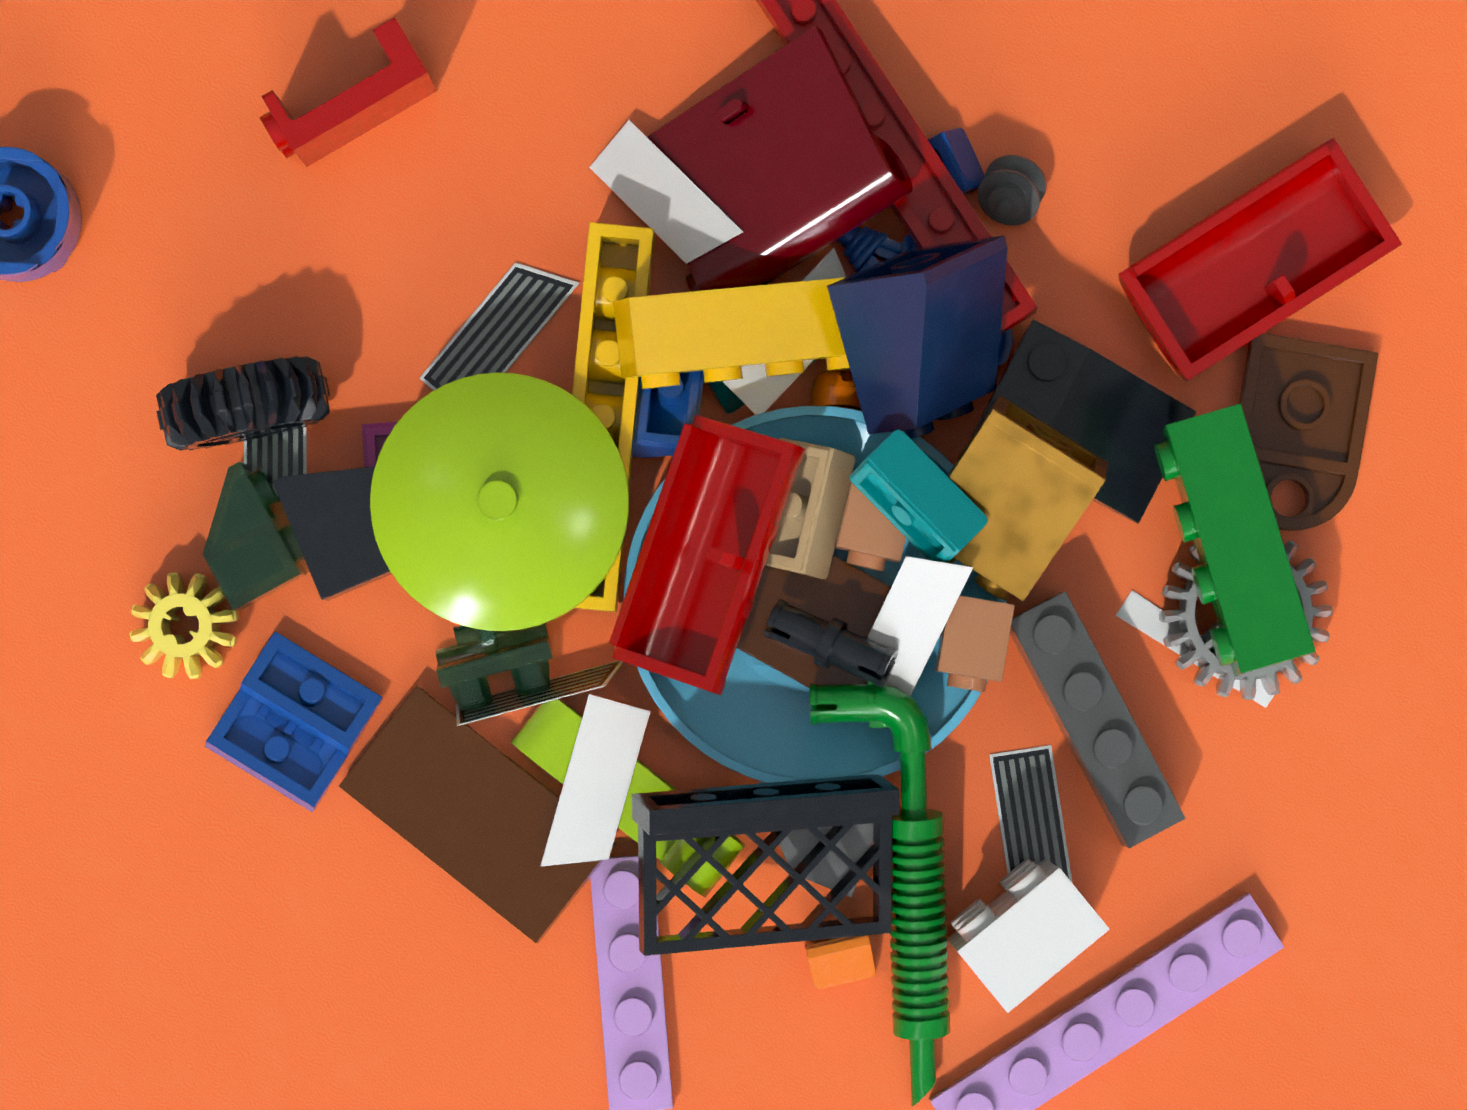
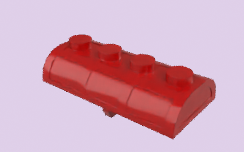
M1333 137L1118 274V279L1129 302L1168 363L1183 380L1189 381L1395 250L1402 243Z
M695 415L692 424L683 425L609 643L615 647L612 658L722 696L746 619H748L751 612L752 602L771 546L775 542L779 523L799 465L802 463L806 451L805 448L699 415Z

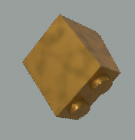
M999 394L948 474V477L987 516L988 522L947 563L954 564L958 560L966 566L973 567L972 570L978 573L974 581L997 598L1007 600L1010 594L1024 601L1105 482L1108 462Z

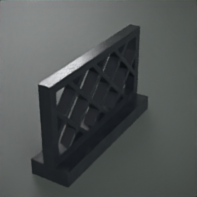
M858 775L632 794V819L638 824L639 951L644 956L891 933L892 815H899L900 790L881 775ZM873 823V845L855 864L836 844L853 825ZM822 827H832L826 835H824L819 829H817ZM808 829L820 841L793 869L774 849L792 830ZM771 832L764 840L755 834ZM746 834L758 847L731 874L712 857V854L730 835ZM709 837L702 846L692 839ZM683 839L696 852L669 880L656 868V842ZM831 851L850 870L824 898L805 878ZM770 856L789 875L762 903L743 883ZM707 861L727 881L700 908L680 889ZM872 866L873 880L866 874ZM656 878L665 885L657 895ZM861 879L873 890V916L847 919L835 907ZM800 884L819 904L802 923L785 924L774 912ZM739 890L758 909L740 929L724 930L712 917ZM675 895L696 913L679 934L657 936V915ZM829 913L838 919L823 921ZM768 918L776 924L774 926L761 927ZM706 924H708L714 930L708 932H700Z

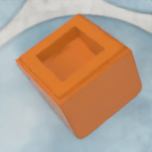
M868 935L812 940L807 942L808 945H805L813 983L817 989L863 980L875 975L876 970Z

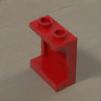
M395 17L373 29L375 36L391 62L387 67L293 120L288 109L273 90L261 96L269 112L259 118L279 151L281 150L286 159L296 154L305 166L308 167L436 92L426 69Z

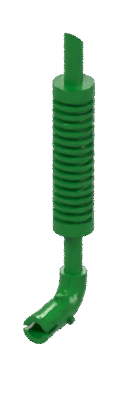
M868 681V684H810L811 725H818V723L869 722V728H889L893 737V750L900 753L901 810H899V815H892V926L890 933L892 938L890 940V947L893 950L890 952V957L893 962L891 964V972L894 974L891 977V984L894 986L892 989V997L894 998L892 1009L895 1011L892 1015L894 1035L909 1040L911 1106L913 1107L931 1090L936 1082L935 1039L950 1033V1013L948 1011L950 1005L947 998L949 996V988L947 986L949 976L946 973L948 971V963L945 961L948 958V951L946 950L948 943L945 936L947 934V926L944 924L947 921V914L944 911L946 909V901L943 899L946 896V889L943 887L946 881L944 874H942L945 871V864L942 862L945 858V852L941 849L944 846V838L941 837L944 833V819L942 812L927 809L925 751L932 749L928 720L915 699L896 687L884 685L880 688Z

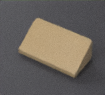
M779 438L780 440L805 448L806 451L794 479L779 523V530L775 542L771 546L765 566L826 579L831 566L850 485L849 476L853 472L855 457L852 454L835 448Z

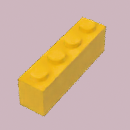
M846 277L628 297L614 301L621 379L641 377L642 389L681 385L680 373L703 371L704 383L743 379L742 367L765 365L766 377L804 373L803 361L825 358L827 371L850 369L827 288L828 285Z

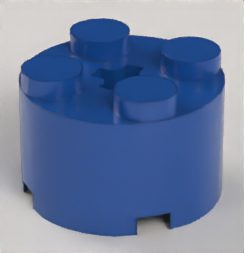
M0 147V216L1 212L12 211L13 201L24 210L23 219L15 220L12 229L0 221V279L10 282L36 280L56 272L68 261V257L74 250L81 231L80 203L69 180L44 159L24 149Z

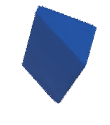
M703 371L680 373L681 385L642 389L641 377H639L632 457L673 456L683 425L692 424L695 415L700 416L704 380Z

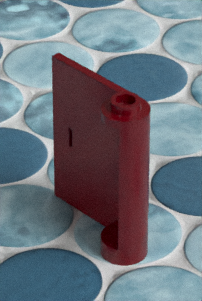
M817 26L812 27L647 136L743 231V233L687 263L691 273L686 276V281L691 292L767 285L913 191L910 177L897 154L883 139L873 134L822 30Z

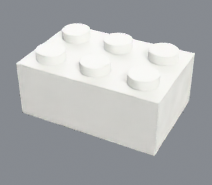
M1029 858L1026 859L999 882L1006 890L988 906L980 899L976 900L950 922L956 929V932L948 937L947 940L1007 1013L1110 930L1064 872L1046 859L1037 865L1034 861L1031 862Z

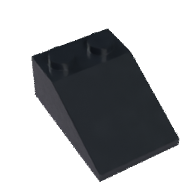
M1033 319L1021 337L996 386V390L992 393L970 438H972L1000 394L1107 461L1106 480L1092 501L1139 524L1163 478L1154 446L1164 442L1161 431L1168 424L1194 417L1196 411L1092 349Z

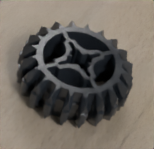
M295 356L285 359L281 357L274 360H261L255 363L216 369L212 372L197 374L194 377L170 383L156 395L159 407L156 413L159 427L164 432L167 446L180 451H191L290 432L294 429L318 423L330 413L328 403L330 392L327 378L322 374L320 362L307 356Z

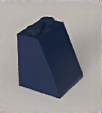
M1005 236L906 250L827 286L868 434L894 432L899 429L910 439L923 436L934 430L932 421L936 419L947 420L968 414L974 410L972 401L996 390L1008 249Z

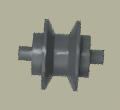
M1018 155L1001 156L988 166L985 177L979 185V204L985 214L998 223L1011 226L1024 224L1036 215L1040 202L1046 193L1045 176L1042 170L1028 158Z

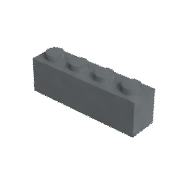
M1066 591L1060 592L1012 618L1010 635L1121 845L1131 848L1186 819Z

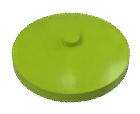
M497 372L477 374L447 383L430 392L413 405L394 426L380 451L373 472L370 493L371 521L377 545L390 572L406 592L423 607L446 620L469 628L487 631L522 630L542 625L568 613L590 596L605 579L617 559L627 530L629 518L628 480L620 453L610 433L599 418L575 396L545 380L527 375Z

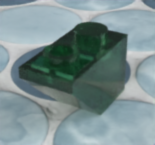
M242 462L230 466L227 470L203 552L206 562L233 611H241L307 575L300 561L304 560L291 525L289 524L281 528L270 508L271 505L279 500L267 476L261 468L251 473L248 465Z

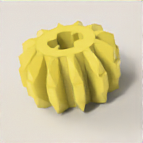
M176 572L169 573L167 575L169 596L160 587L150 583L144 588V591L156 604L154 608L151 609L141 605H133L131 614L133 616L148 619V628L131 631L130 639L133 642H144L151 639L154 643L141 656V661L146 665L156 662L166 654L162 666V675L164 677L174 678L183 658L185 672L190 679L200 678L202 673L200 655L212 667L220 668L224 664V660L213 648L215 642L223 646H236L237 637L233 634L220 632V624L232 623L238 620L237 610L216 612L215 608L228 595V592L223 587L213 589L207 596L202 598L206 588L207 578L205 575L194 574L186 592L181 575ZM183 609L186 616L197 617L199 621V630L189 631L194 638L188 643L185 642L182 635H172L170 631L171 620L179 621V617L175 613Z

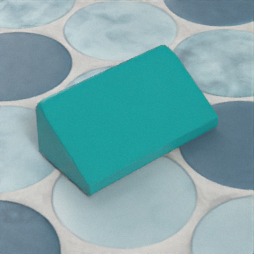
M899 429L895 430L849 476L850 481L927 560L949 562L987 525V516Z

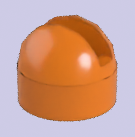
M826 369L820 373L812 385L811 406H833L862 411L851 372L847 370L827 371Z

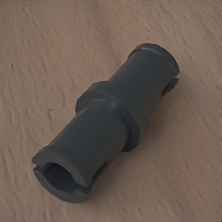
M782 599L776 603L766 623L767 628L764 630V637L777 640L813 656L815 665L824 669L834 665L868 680L880 688L887 682L895 665L893 660L898 655V650L892 647H885L847 630L848 623L833 618L828 622L789 605L788 602Z

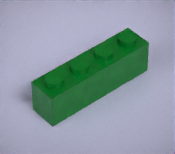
M1241 403L1166 425L1161 431L1164 442L1154 445L1155 453L1164 480L1175 479L1182 503L1173 506L1174 516L1182 541L1185 543L1193 540L1201 565L1192 567V575L1201 603L1212 602L1219 627L1210 629V634L1219 664L1221 666L1231 664L1235 677L1316 652Z

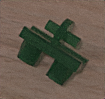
M546 623L513 631H487L459 625L453 627L457 645L435 650L438 663L436 671L441 688L450 687V691L462 712L482 708L493 702V694L488 680V676L511 670L518 695L526 696L550 688L548 659L553 657Z

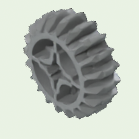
M1288 541L1284 544L1288 561L1292 559L1297 551L1298 546L1293 541ZM1193 545L1189 548L1190 556L1197 565H1201L1196 547ZM1312 558L1299 562L1295 567L1290 564L1312 640L1327 642L1330 633L1324 629L1312 627L1313 617L1325 618L1331 616L1332 607L1328 605L1312 606L1311 595L1325 592L1328 589V585L1324 580L1308 585L1304 582L1302 577L1313 571L1316 567V563ZM1180 562L1174 564L1172 572L1186 583L1183 589L1169 585L1162 588V596L1167 599L1178 600L1179 606L1178 610L1160 611L1159 621L1165 623L1179 622L1180 632L1168 634L1163 638V642L1166 647L1177 646L1185 642L1188 651L1180 655L1175 661V665L1179 669L1191 666L1196 660L1202 664L1193 679L1196 685H1206L1213 674L1216 673L1220 675L1216 685L1217 695L1228 697L1236 679L1240 680L1242 698L1251 700L1255 698L1256 679H1261L1268 695L1280 693V684L1276 673L1279 671L1293 684L1302 680L1300 670L1293 663L1295 659L1235 677L1231 664L1221 666L1217 657L1212 653L1214 647L1210 634V629L1219 627L1218 620L1202 636L1199 635L1195 621V606L1198 593L1193 580L1192 569ZM1314 652L1298 659L1306 664L1316 665L1320 658Z

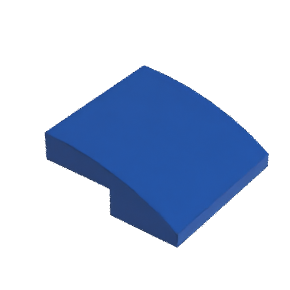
M274 632L242 680L240 690L206 740L205 747L313 813L359 740L383 697L279 633Z

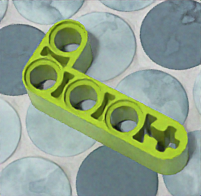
M561 699L541 703L511 743L555 779L564 784L583 716ZM638 759L618 825L619 829L637 843L638 824L632 819V794L676 790ZM730 835L712 854V857L728 870L745 848V844L735 835ZM709 837L692 839L702 846ZM683 839L656 842V857L674 875L696 852ZM706 861L686 885L706 898L722 875Z

